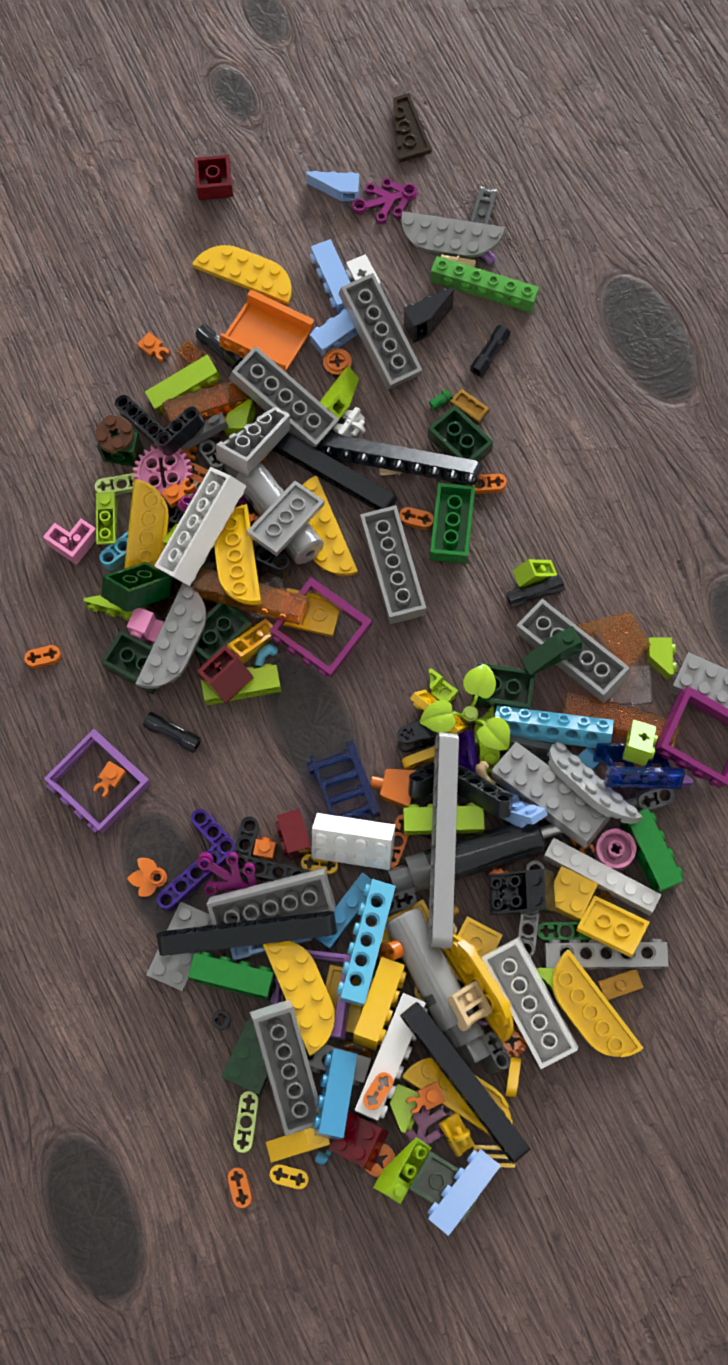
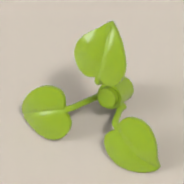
M486 664L470 670L464 677V689L468 694L475 695L471 706L465 707L462 713L452 712L450 702L439 700L429 705L421 716L420 724L436 733L449 732L455 725L454 715L462 718L465 723H480L483 726L477 730V737L481 744L493 750L502 751L509 749L510 728L505 720L492 717L485 723L477 718L478 710L475 708L478 696L484 699L490 698L496 688L495 676Z

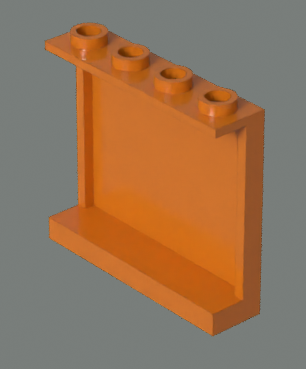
M250 290L247 294V302L225 335L221 333L219 346L239 355L241 358H245L256 346L281 369L287 372L313 331L314 319Z

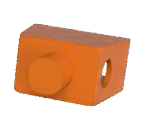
M386 769L384 778L372 776L370 787L381 790V800L403 809L407 808L408 805H411L412 797L408 794L409 775L417 770Z

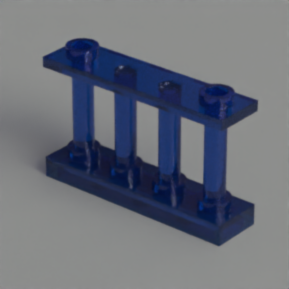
M353 741L346 743V749L343 753L315 762L313 755L309 756L310 763H307L311 774L315 773L330 815L335 816L332 805L360 795L365 796L367 803H364V806L337 816L354 818L365 813L371 814L373 819L380 816L379 807ZM346 759L347 761L351 760L353 765L350 768L351 770L324 780L321 779L319 769ZM352 777L354 779L358 778L360 785H357V788L330 798L328 797L325 787Z
M597 743L593 761L605 762L607 766L604 778L605 787L681 789L686 774L684 769L671 768L668 760L663 759L662 755L656 751L653 759H648L646 766L634 767L633 762L623 760L626 744ZM614 762H623L625 767L615 766ZM651 763L661 764L662 768H654Z

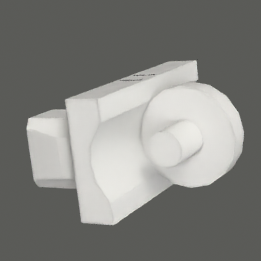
M355 407L354 410L347 409L343 414L345 423H337L333 428L336 435L356 437L357 434L363 435L366 430L363 427L365 418L360 413V408Z

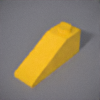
M264 619L231 641L227 647L245 664L271 640L272 636L269 630L273 625L267 619Z
M311 1127L267 1141L266 1145L272 1163L329 1146L331 1144L330 1139L316 1136V1129Z

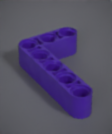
M196 809L191 815V821L195 828L212 845L206 852L216 857L217 862L215 864L222 867L226 863L228 853L234 851L235 843L207 811ZM205 816L206 819L203 823L199 824L196 822L197 817ZM211 830H218L219 833L215 838L209 837ZM231 844L232 848L228 852H223L222 846ZM196 860L157 896L158 905L167 912L174 910L180 902H183L214 873L210 870L200 869L197 866ZM206 861L201 862L204 865H208ZM201 870L202 875L200 878H192L194 871ZM181 883L187 884L184 892L177 891V887ZM165 897H171L172 902L169 905H162Z

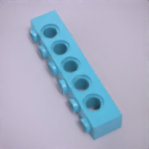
M497 705L495 717L502 718L507 722L512 736L535 741L560 742L566 745L610 750L614 720Z
M374 879L365 885L363 896H366L365 902L360 904L358 915H361L360 921L355 923L352 933L356 936L354 943L350 942L347 954H350L349 962L344 963L342 974H345L344 981L339 982L337 994H340L338 1000L361 1007L365 1004L395 885ZM371 899H378L380 907H373ZM366 918H372L375 921V926L369 927L366 924ZM362 937L368 938L370 946H363L360 939ZM362 957L365 965L362 967L358 966L355 963V958ZM350 977H357L360 985L357 987L351 985Z

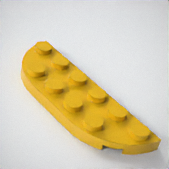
M222 245L207 249L192 263L193 268L245 289L253 290L289 306L292 296L290 278L280 265L269 259L235 246Z
M316 475L302 485L325 501L324 506L308 522L324 542L322 550L312 560L320 569L333 573L336 576L356 575L358 570Z
M134 479L124 569L143 562H147L155 567L166 546L162 542L167 535L169 516L166 502L155 487L138 479Z
M245 504L234 508L233 513L225 523L224 529L217 537L214 548L219 581L226 594L238 602L257 605L262 603L253 540L247 536V530L251 525L248 506Z
M453 934L451 948L441 949L465 986L477 980L492 1009V1013L486 1017V1020L503 1044L511 1038L514 1031L510 1001L501 992L499 984L493 979L487 965L478 956L476 948L472 944L469 945L461 937Z
M284 941L263 944L286 1000H290L293 1005L301 1037L309 1056H312L320 1051L328 1042L335 1023L334 1007L318 968L307 950L295 942Z
M567 950L555 966L552 981L553 992L561 1009L586 1042L596 1051L613 1057H626L641 1051L643 1046L571 951Z
M432 1058L414 1063L403 1073L401 1078L418 1089L437 1082L445 1099V1102L441 1104L451 1111L457 1112L460 1117L491 1136ZM477 1077L513 1125L508 1108L509 1105L503 1095L493 1086Z

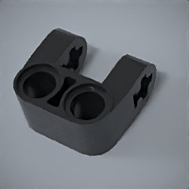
M419 720L405 725L398 730L397 746L400 751L405 753L426 748L435 744L436 735L434 731L421 725Z

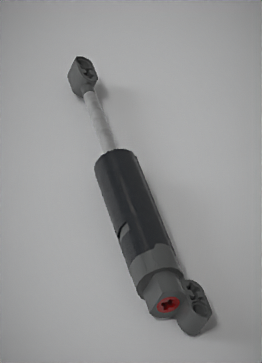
M657 785L639 791L635 794L634 798L625 801L636 809L648 808L651 810L671 803L674 800V791L670 787ZM666 790L667 796L661 800L660 792ZM644 797L654 798V800H653V799L646 800V801H645V804H643V803L641 802V801L644 800ZM538 822L533 825L527 824L521 828L511 823L460 839L456 842L454 881L543 853L545 851L544 839L563 832L553 824L539 827ZM431 849L404 857V865L387 870L391 885L396 886L389 914L412 907L416 903L415 893L430 889ZM405 893H408L410 896L408 897L409 901L402 899ZM394 896H397V898L400 899L398 900L400 904L397 905V901L395 900Z

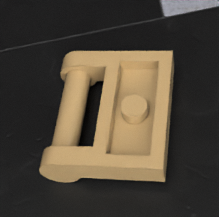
M477 980L447 997L458 1019V1028L463 1032L470 1029L471 1025L482 1017L486 1018L492 1013V1009ZM478 1004V1011L468 1017L466 1012Z

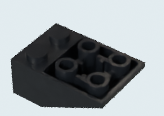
M453 287L443 289L438 294L427 296L422 301L411 303L404 308V327L413 343L429 337L453 308Z
M543 868L488 875L490 915L556 912L554 875L552 871Z

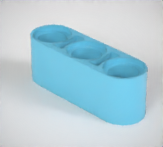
M128 532L118 538L116 544L109 545L100 553L101 563L106 570L113 571L125 563L126 550L121 551L120 549L123 546H127ZM107 558H113L111 562H105Z

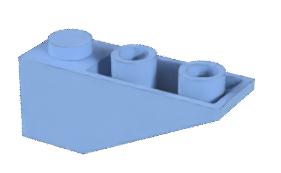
M307 171V184L340 201L353 202L359 198V174L353 172Z

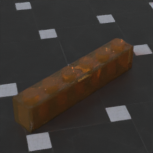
M232 381L222 382L211 388H203L192 394L187 393L182 397L166 400L162 403V413L168 425L185 409L191 406L196 407L202 417L207 419L221 412H229L251 398Z
M200 568L192 586L193 591L198 592L203 599L302 626L310 608L309 598L304 594H295L283 588L277 589L265 583L259 584L262 604L251 605L238 602L226 594L220 584L218 572L213 569Z
M575 691L572 693L568 692L562 714L614 720L612 733L625 737L628 735L633 720L656 726L655 735H658L659 738L668 718L658 717V714L653 712L643 713L635 707H621L616 702L602 703L596 697L588 698L583 696L582 693ZM678 722L668 744L674 748L677 744L682 724Z

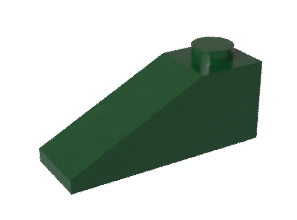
M572 626L552 636L522 658L521 661L529 675L532 676L582 652V641Z

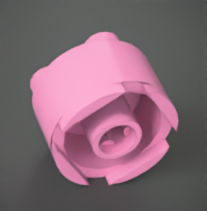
M617 828L609 829L599 837L595 845V858L597 861L618 872L622 871L632 863L636 855V842L628 832ZM613 847L619 849L618 854L611 851Z

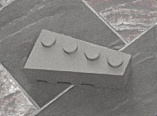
M277 407L270 409L258 417L257 421L253 424H247L239 433H233L225 442L221 441L216 444L217 460L248 476L290 430V414Z

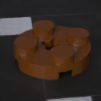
M106 416L96 429V439L100 447L109 453H118L117 451L128 449L134 440L133 428L129 421L120 416ZM118 431L119 436L111 438V433Z

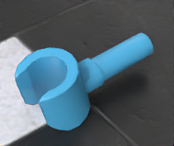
M328 1149L326 1153L319 1151L315 1162L325 1165L332 1151Z

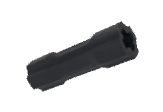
M202 324L195 333L196 338L204 345L210 347L233 370L244 359L219 346L220 337L208 325Z
M497 325L489 341L470 366V371L478 377L484 376L490 367V363L510 337L511 332L508 328Z
M556 575L540 583L506 592L508 604L512 609L524 605L528 601L562 592L565 590L564 582L560 575Z
M149 712L143 722V726L146 729L168 738L192 753L197 750L201 743V737L181 729L153 712Z

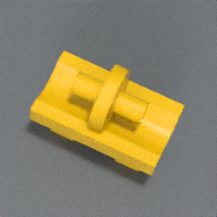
M454 1112L439 1123L451 1149H453L457 1157H460L466 1150L474 1146L470 1137L471 1132L465 1127L457 1112Z

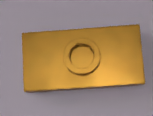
M460 389L450 400L451 406L456 405L468 418L477 424L490 411L487 406L463 389Z
M637 969L598 981L600 990L607 1000L644 988Z

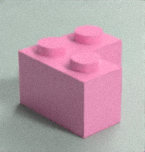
M80 519L70 532L54 523L43 538L49 547L77 565L96 542V528L83 519Z
M137 608L133 611L127 629L131 636L153 647L164 622L156 619L153 612Z

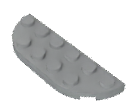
M402 211V227L405 235L416 248L430 253L456 257L459 255L462 258L480 257L492 248L497 247L506 231L505 227Z
M182 583L135 683L136 686L148 689L160 688V686L177 680L187 668L202 636L207 618L204 602L199 593L191 586Z
M556 742L551 746L547 753L550 759L548 762L550 768L592 808L606 817L621 818L620 822L635 824L640 822L643 816L637 812V809L629 805L619 793L613 791L607 782L595 775L591 768L586 767L579 757L568 751L564 744Z

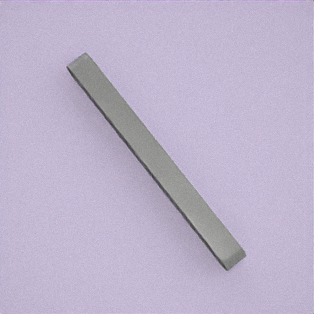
M437 732L435 739L429 947L450 949L453 940L458 734Z

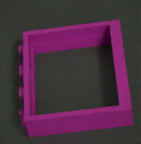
M310 577L269 631L272 636L271 639L277 644H284L287 646L286 650L294 656L298 654L302 657L301 661L307 666L313 665L318 669L317 672L325 678L328 676L332 679L371 628L372 620ZM310 590L360 625V628L330 667L279 631Z
M687 686L680 690L654 747L655 751L662 755L663 759H670L675 762L677 767L691 771L693 776L707 780L711 786L715 785L718 788L728 785V760L722 773L719 774L668 745L687 702L728 725V709Z

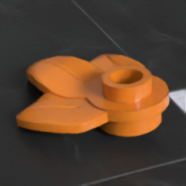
M138 858L137 862L140 870L132 873L127 879L132 885L140 887L138 892L140 897H148L155 892L156 888L166 883L167 874L162 868H157L153 860ZM156 875L161 876V879L159 881L154 880V877Z

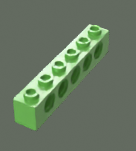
M436 256L431 269L430 282L449 288L453 287L455 290L532 313L537 300L539 289L537 286Z

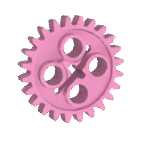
M150 446V452L144 449L145 456L138 455L141 461H135L137 467L133 468L134 473H136L133 475L134 479L144 481L150 485L153 481L158 480L159 483L153 487L159 493L174 483L180 486L184 479L193 478V474L190 473L193 471V468L189 466L191 461L187 459L186 453L182 454L181 448L173 455L166 456L158 448L154 449L153 446ZM160 458H163V467H164V470H165V471H164V476H165V480H166V488L163 487V479H162V476H161L162 470H161V466H160ZM169 461H175L173 465H167ZM152 463L157 464L154 468H148ZM173 477L178 478L174 483L169 482Z

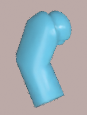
M273 644L265 645L258 651L254 666L261 668L265 663L266 657L276 655L278 648Z

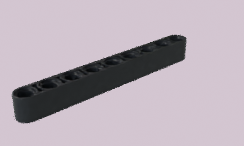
M289 433L272 449L374 510L391 507L397 501V497L388 490Z
M327 434L319 448L320 452L335 460L466 485H475L482 471L481 463L475 460L336 434Z
M166 502L169 516L168 527L172 529L175 524L180 522L185 512L177 506L171 509ZM253 541L257 568L279 578L290 576L292 567L286 555L279 553L276 556L259 543Z
M322 911L167 930L157 933L156 937L159 955L169 956L331 936L337 933L335 913L333 911Z
M415 1002L400 1014L404 1023L504 1154L515 1164L530 1151V1147L418 1002Z

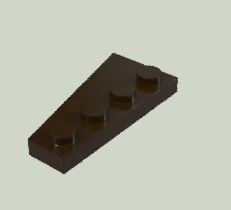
M410 93L394 97L393 106L399 163L431 154L432 148Z

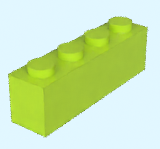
M207 354L148 389L145 393L156 412L162 415L170 412L173 407L185 403L188 398L200 394L205 388L217 384L222 378Z
M264 664L261 668L255 669L247 667L254 678L230 701L282 692L277 665ZM201 680L206 706L223 703Z
M468 803L467 806H459L457 804L456 834L484 832V810L474 803ZM412 804L404 808V835L432 834L433 804H428L427 807H419L417 804Z

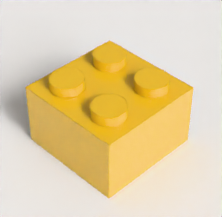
M561 866L554 880L556 912L576 922H580L598 883Z

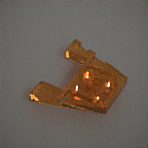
M630 611L576 625L590 637L599 632L611 653L628 667L635 663L651 645Z

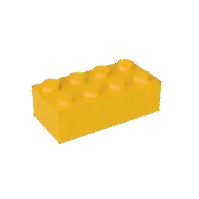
M381 957L354 1032L353 1043L375 1051L378 1045H382L386 1035L384 1027H389L392 1019L393 1010H391V1007L395 1008L399 999L400 991L397 990L398 988H403L407 972H404V964Z

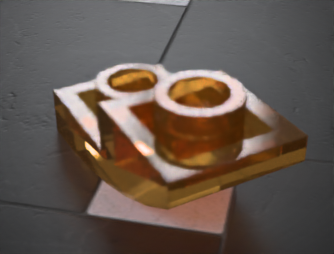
M189 339L176 351V354L189 365L207 355L203 349L200 350ZM209 356L213 364H215L216 361L211 356Z

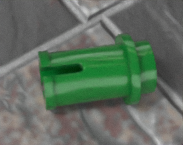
M446 389L445 391L442 390L441 394L428 402L431 408L436 411L445 403H450L453 397Z

